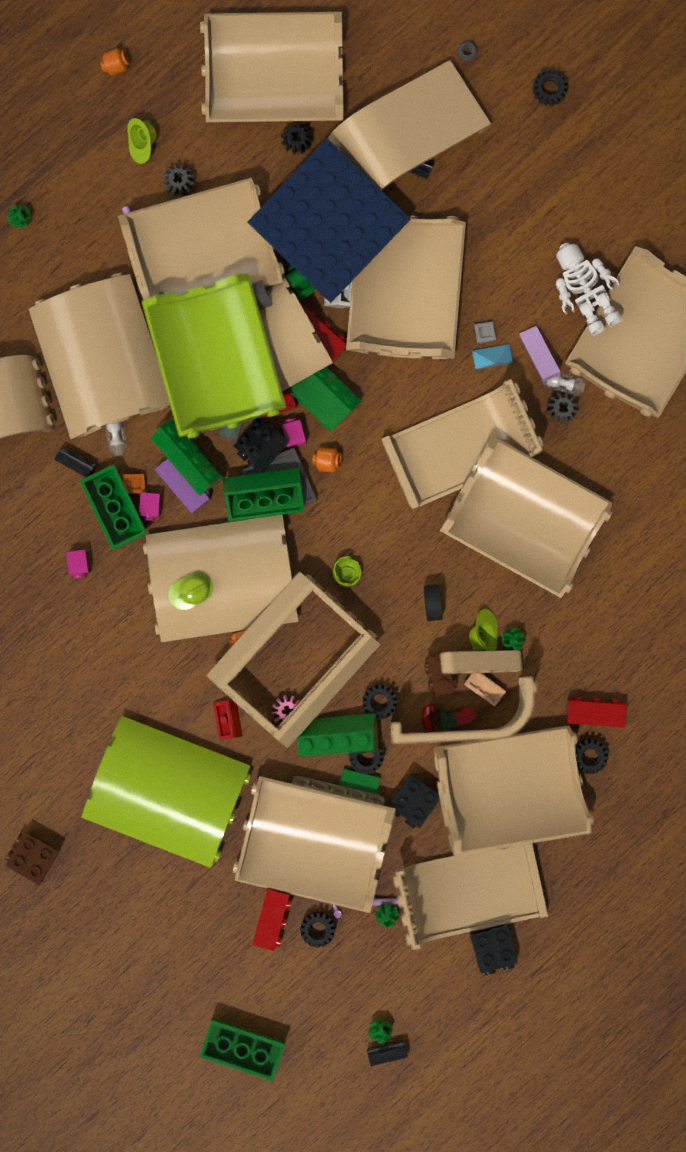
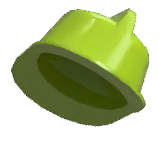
M133 118L128 122L127 126L129 151L135 162L143 164L151 156V145L157 138L156 130L150 120L142 121L138 118Z
M195 572L176 581L169 589L168 597L170 603L179 610H188L205 602L213 593L212 580L204 573Z
M483 609L477 614L476 625L469 632V639L473 651H495L497 649L498 622L490 610Z

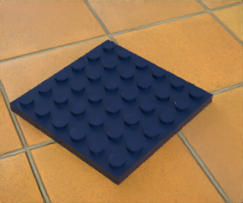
M327 138L247 223L326 300L332 303L411 219Z

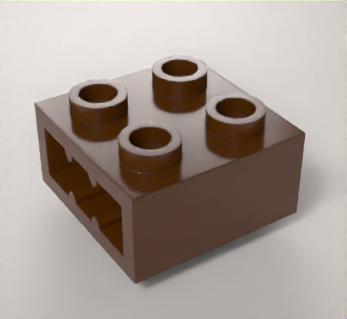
M440 656L427 658V663H424L426 674H430L431 681L428 682L430 693H434V696L455 693L454 689L458 688L456 677H452L451 674H442Z
M26 831L24 834H19L15 841V844H17L15 850H10L5 859L8 861L6 867L40 885L60 850Z

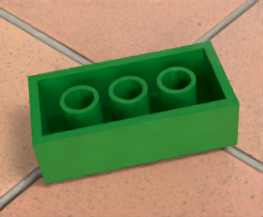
M212 1017L199 1058L273 1082L286 1041Z

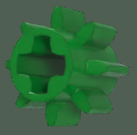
M22 204L9 208L11 212L7 213V219L11 226L17 229L29 225L27 221L31 220V214L28 208Z
M519 628L506 629V633L502 636L503 646L508 647V651L522 650L521 646L526 641L524 633L519 632Z
M390 903L380 905L379 911H375L377 924L382 923L383 927H392L396 924V920H399L397 907H393Z
M379 1018L369 1024L371 1027L368 1033L373 1041L378 1040V1043L381 1044L391 1039L392 1026L388 1021L383 1022L382 1018Z

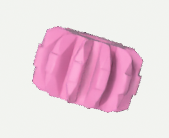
M284 695V702L282 703L281 699L277 698L276 700L280 706L273 704L272 707L278 709V712H272L271 714H278L279 717L274 721L277 723L280 719L284 720L287 715L282 713V709H285V706H289L292 709L300 700L294 704L292 702L295 696H291L290 702H288L287 695Z

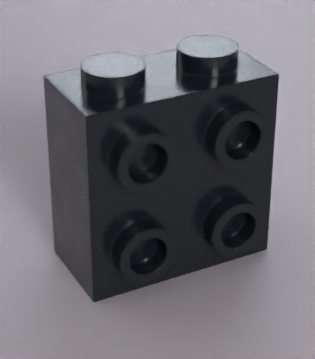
M256 418L233 447L238 451L237 455L243 461L248 459L247 463L254 469L259 467L265 471L289 442L274 428L260 418Z
M409 774L388 806L395 809L394 815L396 817L403 816L406 818L405 823L414 829L416 826L420 828L440 798L438 793Z
M507 924L469 934L481 974L491 975L496 973V969L503 968V970L512 969L515 967L514 964L518 963Z

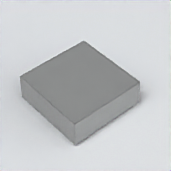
M493 321L474 324L477 344L496 341Z

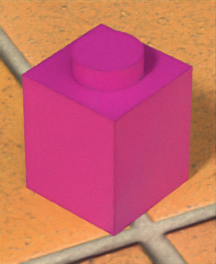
M296 418L285 420V424H282L285 439L289 442L287 444L288 449L306 444L301 421H296Z
M154 493L140 494L139 516L144 517V521H155V518H160L161 495Z
M87 550L66 552L69 575L74 576V579L85 578L86 574L90 573Z

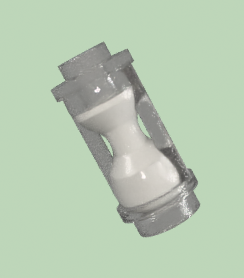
M561 373V375L545 382L542 381V385H545L546 388L567 392L578 396L579 393L583 394L586 384L583 382L582 377Z
M123 421L105 425L109 454H113L114 457L125 455L128 447Z

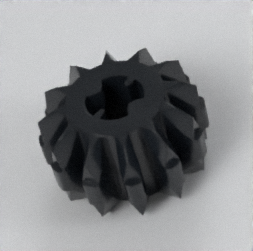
M300 122L297 123V127L290 123L291 129L284 127L285 133L281 134V138L284 139L281 145L286 146V152L292 149V155L296 154V150H299V153L302 155V148L309 150L308 144L313 143V140L309 138L312 136V132H306L308 130L307 125L301 128ZM297 135L300 136L299 142L297 140L296 142L293 141V136H296V138Z

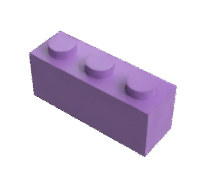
M168 459L155 469L192 514L196 513L210 501L208 497L210 493L207 491L199 496Z

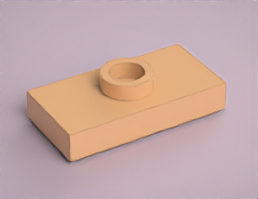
M471 673L464 683L465 686L494 707L506 693L504 689L482 673Z

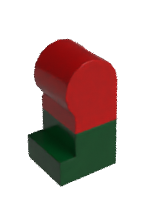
M468 706L462 707L458 712L448 715L446 710L438 712L443 731L471 723L476 716L474 709Z

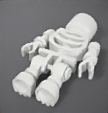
M562 244L559 247L560 250L557 252L556 258L565 272L563 273L564 279H557L556 286L560 292L559 299L562 300V310L565 315H567V304L569 307H572V312H575L574 305L569 299L571 295L567 292V287L571 293H585V295L575 299V302L580 306L579 308L583 316H586V322L590 325L588 330L593 337L605 331L602 321H598L597 316L593 314V311H595L594 306L599 305L600 308L603 306V312L606 315L605 320L609 327L622 322L620 313L618 311L615 312L614 306L610 305L609 302L611 300L604 286L601 285L592 290V287L596 285L599 279L596 271L600 273V278L606 281L608 288L613 292L614 289L610 287V281L616 282L620 286L618 280L610 275L611 271L604 267L600 259H594L592 265L588 260L584 261V255L577 244ZM595 298L596 301L591 303L590 300Z

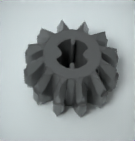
M174 163L175 169L172 170L168 166L167 170L169 173H163V177L166 179L162 182L163 185H168L166 187L167 192L172 190V194L175 196L177 191H179L180 196H183V190L189 193L190 189L188 186H194V182L190 180H193L195 176L190 174L191 168L185 170V164H181L180 168H178L177 163ZM177 176H179V178L180 176L182 177L181 183H179L178 181L177 183H175V178Z
M560 392L557 393V399L552 396L550 399L553 403H547L546 405L552 408L547 411V414H554L550 420L553 421L555 418H558V425H560L562 419L564 424L567 425L568 418L574 421L575 417L572 414L576 415L579 413L578 410L573 409L578 407L579 404H572L575 397L572 396L570 400L567 399V392L563 398ZM559 404H561V406H563V404L566 406V413H564V411L562 413L559 411Z

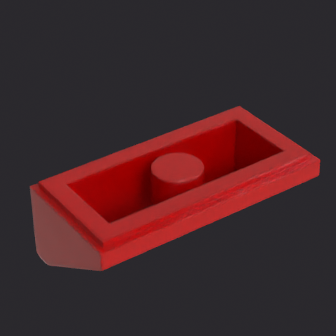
M232 699L214 702L213 707L219 741L242 737L237 703Z

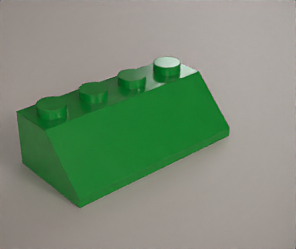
M327 367L287 388L330 433L347 419L362 402Z
M172 418L161 425L150 437L199 496L221 482L222 478H225L192 438L188 439V436L179 437L175 419Z
M114 464L79 481L113 551H117L147 534Z
M299 468L222 478L229 522L305 512Z
M376 713L313 719L297 737L298 757L314 758L379 752Z

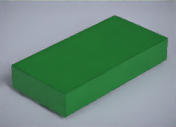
M343 769L339 786L377 794L381 778Z

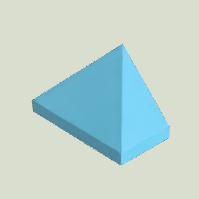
M510 344L472 350L475 370L513 363Z

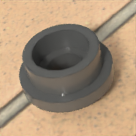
M464 42L458 48V55L464 61H471L477 55V48L471 42ZM469 49L471 53L466 55L464 50Z

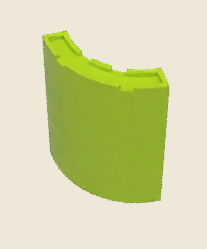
M249 273L235 274L216 281L213 286L206 288L200 286L186 290L187 293L177 295L175 292L155 295L142 301L179 437L188 436V439L199 436V433L223 427L228 429L239 427L238 423L268 415V417L280 414L279 410L286 408Z
M121 716L112 735V741L107 747L91 787L90 797L87 799L81 818L211 868L214 861L218 862L222 852L218 849L228 823L232 824L236 813H233L242 787L244 784L248 785L251 774L248 773L250 765Z

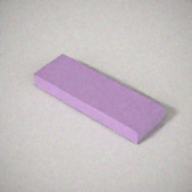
M537 326L519 333L542 381L545 382L561 375Z

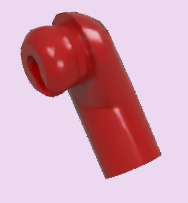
M426 704L423 707L422 722L426 733H431L435 730L430 715L436 713L434 704Z

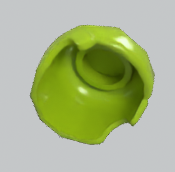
M350 556L339 558L335 562L332 571L336 582L345 587L355 585L361 579L362 574L359 562Z

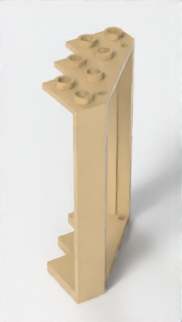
M301 572L292 579L206 675L287 748L381 645L375 640L377 635L370 629L364 630L366 626L350 611L346 613L344 611L346 608L329 592L325 594L326 590L316 583L315 579L309 574L305 577ZM313 591L358 631L360 635L276 727L236 692L229 683Z

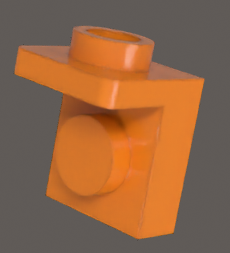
M144 474L120 475L128 494L145 493Z

